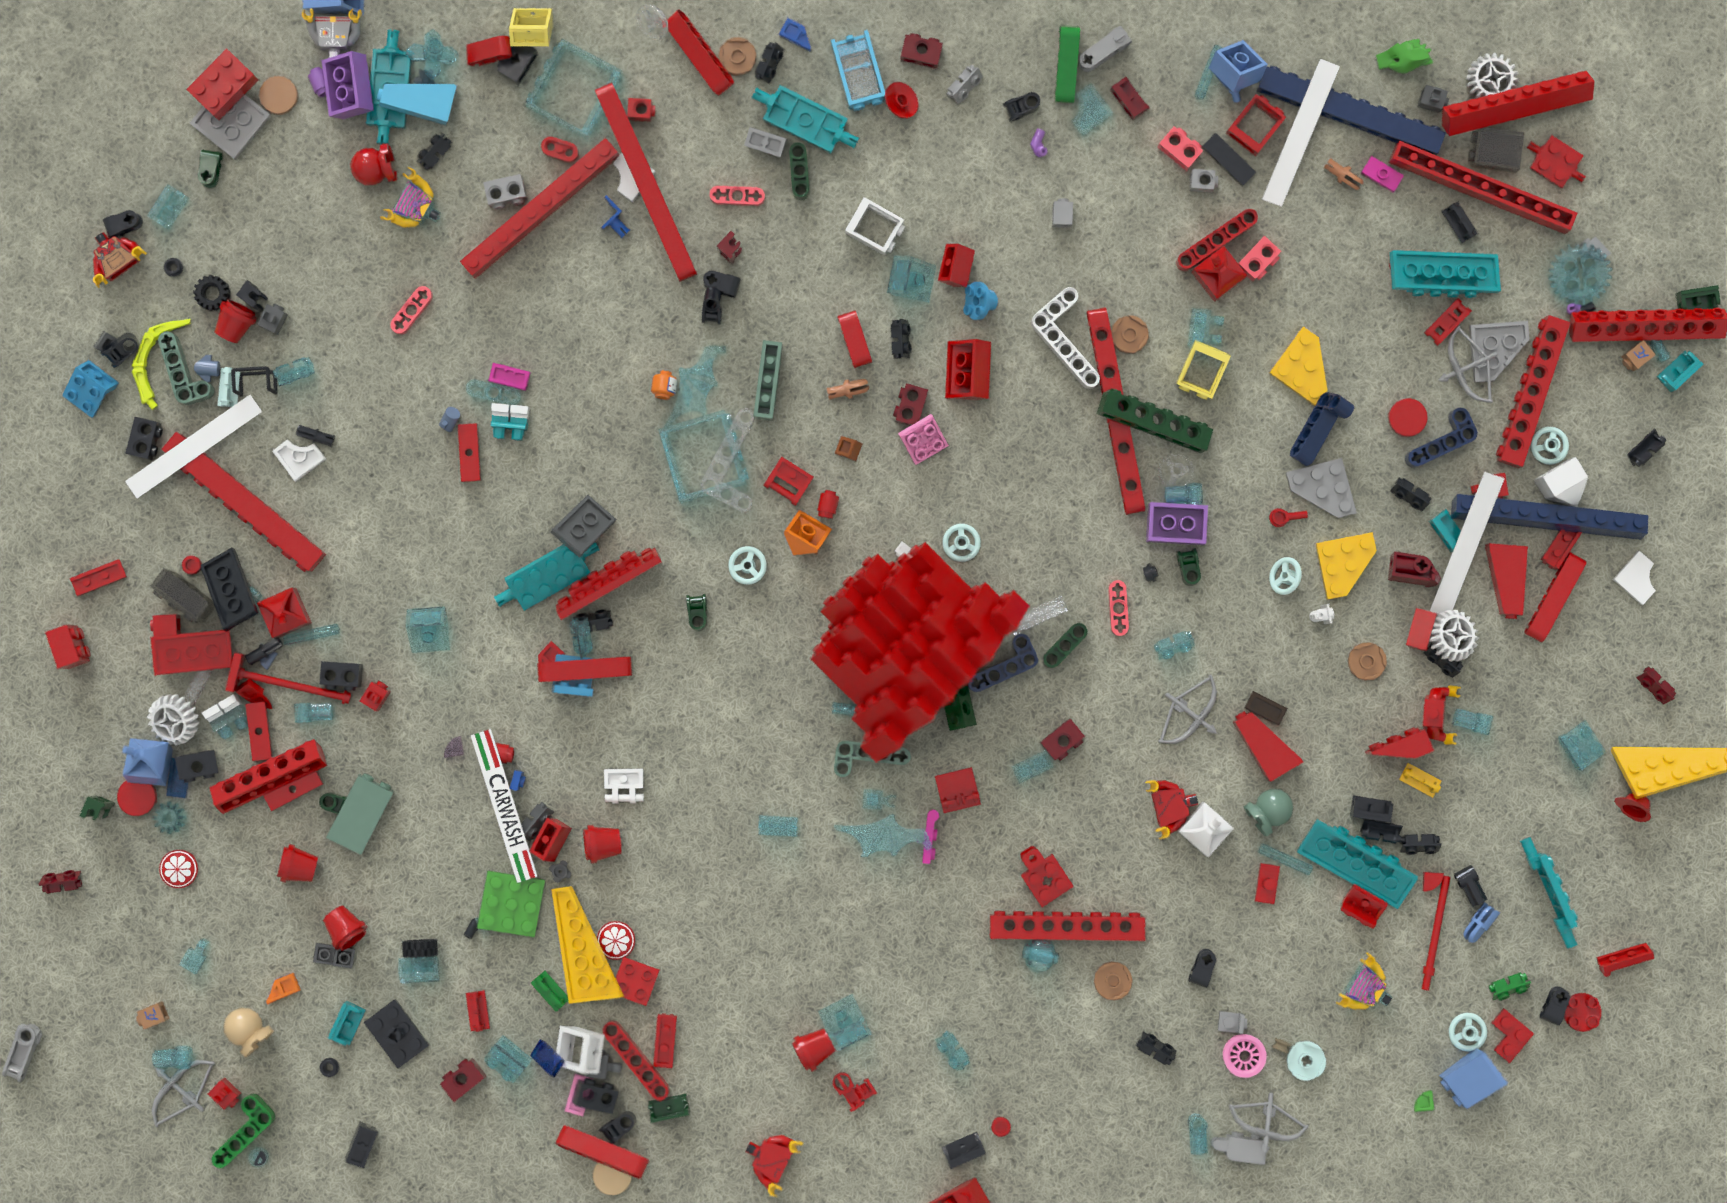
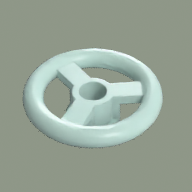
M1555 427L1541 428L1534 434L1531 441L1533 456L1539 462L1547 465L1557 464L1562 461L1569 450L1567 436ZM1550 432L1549 438L1545 440L1544 444L1537 445L1538 438L1542 434ZM1556 434L1561 438L1563 442L1562 452L1559 451L1561 443L1559 439L1556 438ZM1549 442L1553 444L1552 449L1548 446ZM1546 450L1553 453L1556 458L1546 459L1538 451Z
M956 524L946 531L942 544L949 558L954 561L965 562L977 555L980 550L981 540L978 532L973 527L967 524ZM958 530V536L955 538L954 544L949 547L948 540L950 535ZM964 530L969 531L973 535L975 546L970 544L969 538L964 535ZM960 539H963L965 541L964 546H960L958 544V541ZM957 549L972 551L966 556H957L952 553Z
M745 546L733 552L729 559L728 568L733 579L741 584L749 585L761 580L766 572L767 563L765 556L760 550ZM748 552L747 558L742 560L741 564L734 565L736 558L741 553ZM754 554L758 556L761 562L759 573L755 570L756 565L752 560ZM746 562L751 563L750 569L744 568ZM742 570L746 574L751 573L754 577L745 579L740 577L736 571Z
M1284 557L1273 565L1269 581L1276 593L1287 595L1298 587L1302 577L1299 563L1293 558ZM1289 563L1294 566L1296 571L1289 569ZM1282 565V572L1280 574V577L1277 580H1275L1276 572L1278 568ZM1282 583L1290 585L1287 589L1279 588Z
M1463 1013L1452 1020L1449 1026V1037L1456 1048L1462 1051H1473L1484 1044L1487 1038V1027L1478 1015ZM1466 1019L1462 1032L1455 1034V1027L1458 1022ZM1472 1019L1480 1025L1481 1037L1478 1036L1477 1028L1472 1026ZM1471 1029V1035L1467 1036L1466 1031ZM1464 1038L1467 1041L1475 1040L1477 1043L1466 1046L1459 1043L1458 1040Z

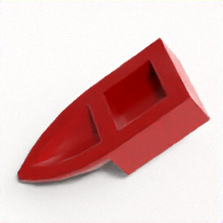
M251 679L246 680L237 687L236 693L250 703L266 701V708L272 709L269 699L263 694L264 689Z

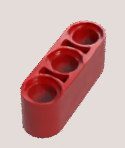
M496 36L466 45L467 65L475 66V64H479V66L511 58L510 36Z
M856 310L837 316L853 367L857 368L872 363Z

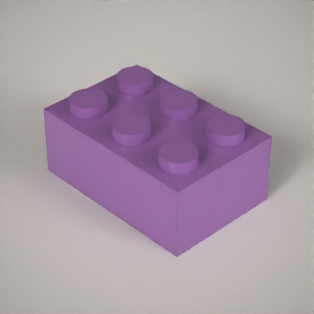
M350 51L322 60L330 117L347 119L374 111L366 54Z
M1150 502L1147 513L1146 542L1205 545L1208 505Z

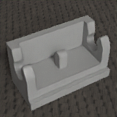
M750 127L744 146L781 157L788 139Z

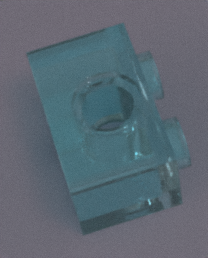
M438 957L398 959V978L400 983L439 982L440 966Z

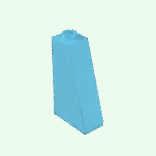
M384 84L383 89L379 88L377 100H380V107L446 125L457 85Z

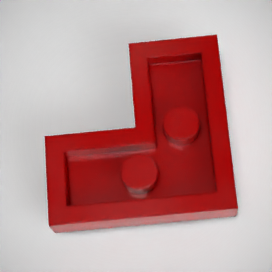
M1503 1008L1491 1022L1506 1035L1494 1051L1508 1063H1511L1534 1033Z

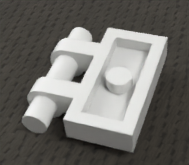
M604 769V789H612V794H605V802H612L613 804L630 802V804H635L636 802L644 801V794H636V788H644L643 769ZM619 788H629V794H619Z

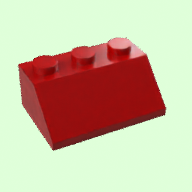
M979 339L948 341L945 398L989 399L991 342Z

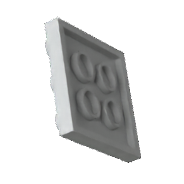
M244 95L220 120H217L203 106L190 124L236 160L271 115L248 96Z

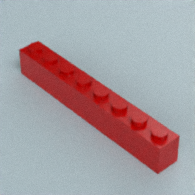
M1586 70L1442 107V127L1448 136H1453L1593 100L1595 81Z

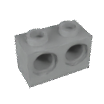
M521 174L483 182L488 205L490 208L494 207V210L505 208V205L510 203L512 205H520L524 203V200H528ZM513 187L520 188V192L517 195L511 194ZM495 191L501 192L499 199L492 198V194Z

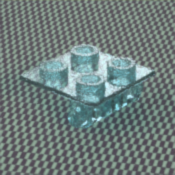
M1586 720L1567 734H1562L1558 737L1560 740L1559 744L1564 749H1567L1565 753L1570 754L1568 758H1571L1575 765L1574 767L1580 771L1606 753Z

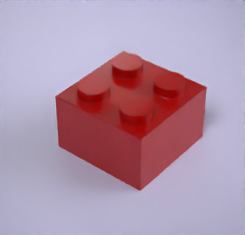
M66 624L45 632L57 669H71L90 662V650L84 645L82 640L84 639V633L77 625Z

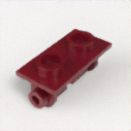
M1648 666L1643 670L1644 673L1636 677L1641 682V685L1647 688L1656 700L1663 705L1674 700L1676 695L1675 689L1666 680H1663L1660 684L1659 680L1662 676L1654 668Z
M67 870L60 874L47 873L42 876L38 885L42 886V891L47 894L61 892V885L64 886L65 891L78 890L79 887H82V880H78L81 871Z

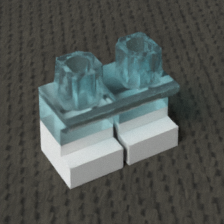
M233 694L219 702V704L202 712L205 719L212 726L213 732H218L223 740L234 735L229 725L235 723L239 731L248 727L246 710L238 694Z

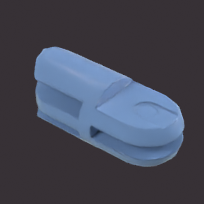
M1484 902L1471 918L1470 924L1463 933L1464 938L1468 942H1476L1484 931L1487 932L1500 915V912L1494 911L1493 907L1488 906Z

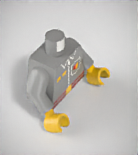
M310 8V16L305 14L304 9L302 11L303 19L307 20L306 25L310 37L322 51H329V58L340 55V51H349L350 47L355 44L360 36V20H358L362 16L360 9L357 12L358 16L353 14L352 8L348 16H315V19H313L314 10Z

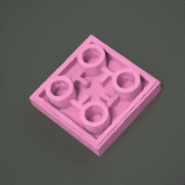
M932 414L898 433L915 465L948 447Z

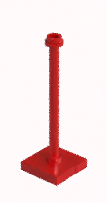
M234 653L225 691L236 692L240 679L246 678L342 700L344 705L350 702L351 693L348 690L341 693L245 671L243 666L246 654Z

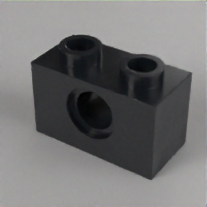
M214 749L175 757L179 780H184V783L196 781L195 777L203 776L204 779L213 778L215 773H219ZM195 761L203 764V769L199 772H195L191 768L192 763Z

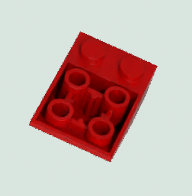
M1413 727L1403 731L1405 735H1393L1386 738V743L1377 742L1369 745V750L1365 751V753L1419 758L1433 752L1434 749L1426 730Z
M976 1177L929 1203H990Z

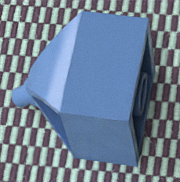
M1242 40L1215 51L1209 69L1225 88L1229 90V93L1232 94L1233 102L1236 103L1241 101L1239 94L1241 89L1261 81L1268 64Z
M130 738L129 746H124L123 753L127 754L123 770V776L126 781L166 786L173 753L169 742Z

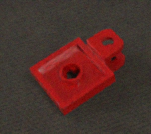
M1030 846L1020 853V857L1028 869L1021 874V877L1042 908L1074 887L1053 854L1044 859L1035 846ZM1045 876L1048 878L1052 877L1050 885L1042 884Z

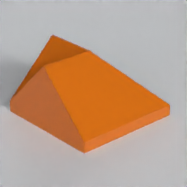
M799 510L784 531V535L793 555L818 554L832 529Z

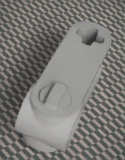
M1118 26L1081 54L1079 58L1080 68L1085 72L1093 71L1112 56L1128 47L1132 40L1122 26ZM1085 59H1087V60L1092 59V60H1091V64H1090V65H1089L1088 63L1084 64V63H1085Z
M24 1023L18 1025L2 1076H10L17 1079V1082L20 1083L24 1080L35 1049L43 1035L38 1026L35 1024L26 1025ZM26 1030H28V1031L31 1032V1034H32V1038H31V1039H28V1038L26 1037V1035H25Z

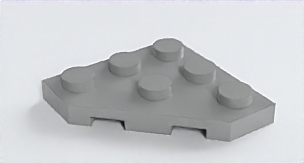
M1528 321L1469 326L1470 338L1487 356L1495 352L1498 353L1497 357L1490 360L1491 382L1496 380L1504 368L1530 340ZM1471 344L1473 363L1474 357L1481 355V353ZM1487 366L1481 369L1473 367L1474 383L1487 382Z
M1342 458L1286 472L1291 492L1323 509L1335 518L1357 513Z

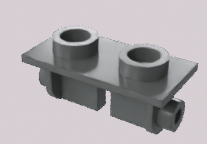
M543 802L537 804L530 812V815L534 818L532 821L526 817L521 823L525 839L528 841L537 837L546 818H552L554 813Z

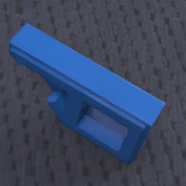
M787 18L779 32V36L810 52L811 46L805 27Z

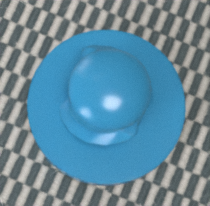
M973 282L965 287L966 296L963 311L971 319L982 320L986 317L989 310H994L997 307V295L994 291L989 290L983 282Z

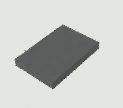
M587 495L550 533L580 558L617 519L592 497Z

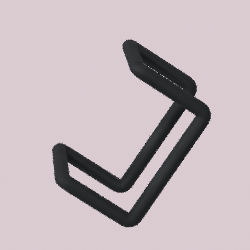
M267 366L233 368L231 370L232 392L240 397L243 396L242 376L266 374L267 390L277 394V373L274 370H270ZM235 372H241L239 391L236 390ZM270 374H273L274 389L271 388Z

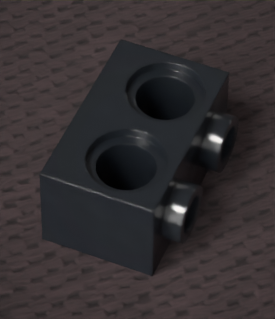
M134 417L125 454L153 460V457H156L158 453L157 440L161 438L163 433L161 423ZM150 425L152 430L146 435L144 429ZM145 443L147 450L141 453L140 446Z
M321 661L319 684L325 685V689H336L337 686H344V690L356 691V687H361L363 664ZM331 670L336 673L333 681H330L327 677L328 672ZM350 671L355 674V679L352 682H349L346 678Z
M585 1078L584 1081L578 1079L572 1102L577 1107L613 1114L619 1091L611 1083L603 1082V1085L597 1084L593 1079ZM586 1089H591L590 1095L583 1097V1092ZM609 1093V1098L606 1101H601L602 1095Z

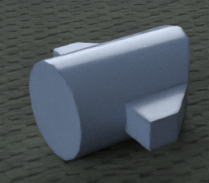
M205 355L194 365V371L204 381L211 382V376L219 377L220 362L212 361V355Z
M448 407L439 425L446 431L452 432L460 417L459 410L454 407Z

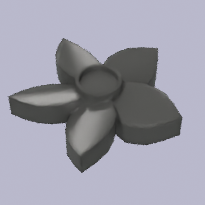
M419 69V76L413 82L416 84H436L431 79L434 71L425 73L424 70Z

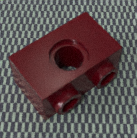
M915 33L906 34L900 61L937 69L943 43L936 38L924 39L921 38V35ZM923 46L927 49V52L920 54L917 52V48Z
M1069 718L1040 741V744L1053 760L1059 759L1061 761L1069 754L1067 751L1071 747L1076 749L1084 742L1082 739L1085 736L1072 719ZM1062 735L1067 736L1069 740L1068 744L1064 747L1058 743V739Z
M465 1058L457 1065L459 1067L458 1070L454 1073L450 1070L442 1077L444 1081L440 1085L453 1102L487 1076L473 1058L469 1061ZM458 1074H464L467 1077L466 1083L458 1081Z

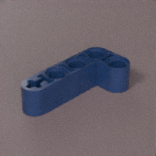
M1326 392L1321 395L1291 448L1290 456L1304 466L1312 464L1337 418H1348L1354 411V405L1339 394Z
M1461 407L1451 411L1448 419L1453 431L1408 452L1405 456L1406 464L1412 468L1418 467L1474 441L1478 432L1469 412ZM1456 412L1461 413L1463 417L1461 422L1455 419ZM1464 429L1471 433L1470 439H1466L1463 436ZM1447 437L1453 440L1454 444L1452 447L1446 445ZM1430 445L1436 448L1435 455L1429 453L1428 448ZM1423 453L1424 457L1417 459V461H1412L1411 458Z
M1025 634L1016 635L1012 640V645L1017 656L974 675L973 679L981 680L983 679L981 675L985 674V679L989 685L986 686V683L983 682L979 685L980 688L977 689L971 686L974 682L972 679L968 683L969 689L973 692H980L1035 667L1038 663V657L1029 637ZM1018 637L1025 638V647L1019 648L1016 645ZM1028 654L1034 657V663L1030 666L1024 663V657ZM1010 662L1015 663L1017 667L1014 673H1009L1006 670V666ZM996 670L999 673L997 681L989 679L990 671Z

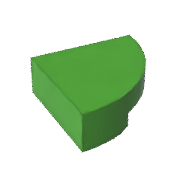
M1432 1090L1426 1091L1424 1094L1422 1093L1417 1098L1418 1100L1415 1101L1414 1112L1434 1110Z

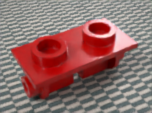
M485 990L466 993L470 1030L478 1032L490 1029Z

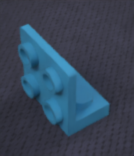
M88 360L75 368L63 392V397L92 418L96 415L105 395L116 389L119 382Z
M557 654L555 662L593 658ZM592 678L553 681L552 692L592 697Z

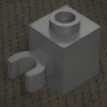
M1425 85L1417 107L1440 113L1442 107L1448 104V91Z
M275 303L273 306L267 304L257 325L279 335L288 314L283 312L285 308Z
M602 1049L599 1074H586V1077L606 1079L608 1071L620 1073L622 1063L609 1062L610 1054Z

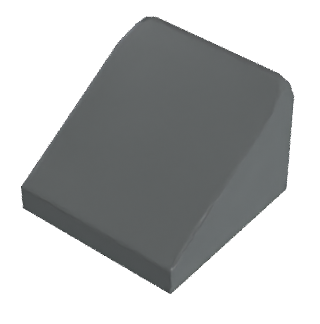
M103 331L93 347L102 351L104 347L114 342L116 338Z

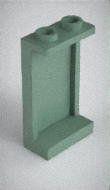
M366 773L357 776L326 836L327 839L360 855L393 794L392 786L384 782L379 784L373 781L374 777Z

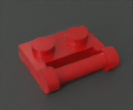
M781 456L763 486L767 489H773L792 501L791 504L796 506L814 476ZM776 476L798 490L796 495L774 482Z

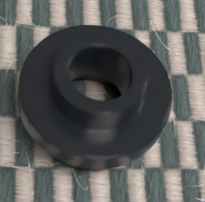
M169 258L164 263V271L171 277H177L183 271V264L177 258ZM173 264L177 265V269L175 271L171 270V266Z
M1149 563L1146 567H1143V572L1148 582H1155L1158 572L1155 565L1151 566Z
M326 1058L320 1063V1072L325 1077H333L339 1071V1063L334 1058ZM327 1064H332V1071L327 1070Z

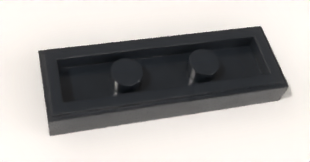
M1217 133L1202 146L1242 187L1256 174V171Z

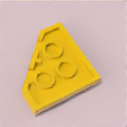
M1303 326L1269 374L1314 406L1321 395L1328 390L1319 337Z
M1373 532L1315 544L1327 600L1348 595L1377 551Z

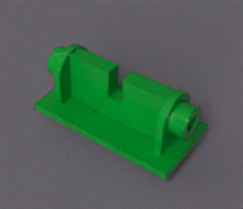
M545 970L531 982L532 986L555 1012L568 1002L566 993Z
M1520 972L1509 976L1510 984L1508 985L1504 978L1491 982V985H1488L1491 993L1494 992L1492 999L1502 1001L1509 998L1510 994H1522L1528 991L1527 988L1530 987L1531 981L1526 982L1528 980L1526 973L1522 974Z

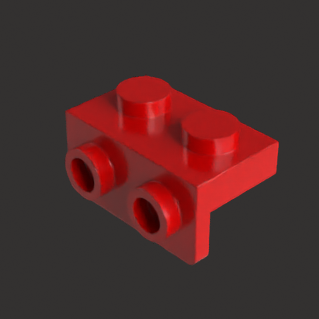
M1354 884L1342 900L1340 910L1347 916L1357 919L1363 925L1374 929L1377 920L1387 908L1388 903Z

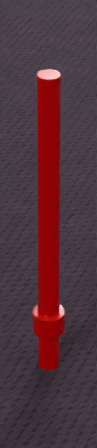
M1443 876L1427 962L1422 972L1424 978L1421 989L1429 991L1431 978L1435 973V968L1433 967L1451 878L1449 876Z

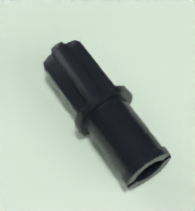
M299 425L296 430L297 436L312 440V443L318 442L329 447L333 446L332 442L334 443L335 435L321 432L318 428L315 430Z
M276 637L264 645L260 644L259 648L246 654L245 658L252 666L254 663L263 658H268L271 653L282 648L283 643Z

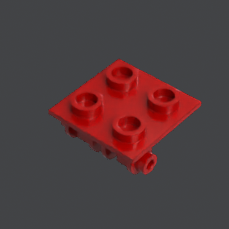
M972 767L935 776L943 813L981 805Z
M623 957L616 975V981L624 995L622 998L646 1006L660 970Z

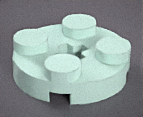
M1297 1042L1287 1053V1067L1298 1079L1305 1081L1320 1076L1325 1069L1326 1058L1324 1052L1313 1042ZM1306 1055H1308L1309 1060H1311V1063H1307L1306 1066H1303V1062L1301 1061L1302 1057L1305 1058Z

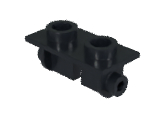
M769 42L765 46L761 58L767 61L766 63L759 61L755 71V78L759 80L764 79L768 84L775 77L778 63L783 58L784 49L777 42L775 44Z
M443 133L435 134L429 141L431 145L427 149L423 148L417 155L419 159L416 162L419 164L423 162L422 167L427 171L432 169L440 160L435 153L438 152L443 156L451 147L452 141L447 137L443 139L445 136Z
M1459 202L1453 203L1441 211L1461 243L1478 234Z
M892 320V324H890L891 338H898V341L891 342L892 355H894V359H901V357L910 359V353L912 352V346L909 342L911 326L908 320Z
M1654 428L1627 454L1631 464L1637 467L1644 466L1653 456L1650 451L1657 453L1665 445L1666 438L1662 435L1659 437Z
M1399 477L1390 492L1397 498L1411 504L1414 509L1423 511L1430 504L1431 497L1419 487L1416 488L1415 492L1412 491L1414 484L1405 478L1401 479Z
M601 609L592 614L580 613L573 617L575 633L579 632V634L593 632L592 625L594 624L597 631L610 629V626H613L611 610Z
M1433 643L1430 644V648L1427 651L1423 652L1427 659L1438 665L1447 676L1453 678L1463 668L1461 661L1454 660L1451 662L1448 659H1442L1441 654L1435 655L1437 650L1436 648H1431Z
M1364 819L1360 832L1361 836L1365 839L1379 841L1380 835H1382V842L1396 844L1401 841V835L1399 834L1403 826Z
M1418 834L1404 835L1400 841V844H1403L1400 853H1406L1407 855H1414L1417 852L1435 854L1439 852L1442 843H1440V837L1435 834H1421V841H1418Z
M1142 1032L1141 1040L1139 1039L1136 1043L1138 1050L1148 1056L1154 1051L1156 1052L1153 1056L1155 1060L1164 1065H1170L1176 1056V1050L1168 1043L1164 1044L1153 1034Z

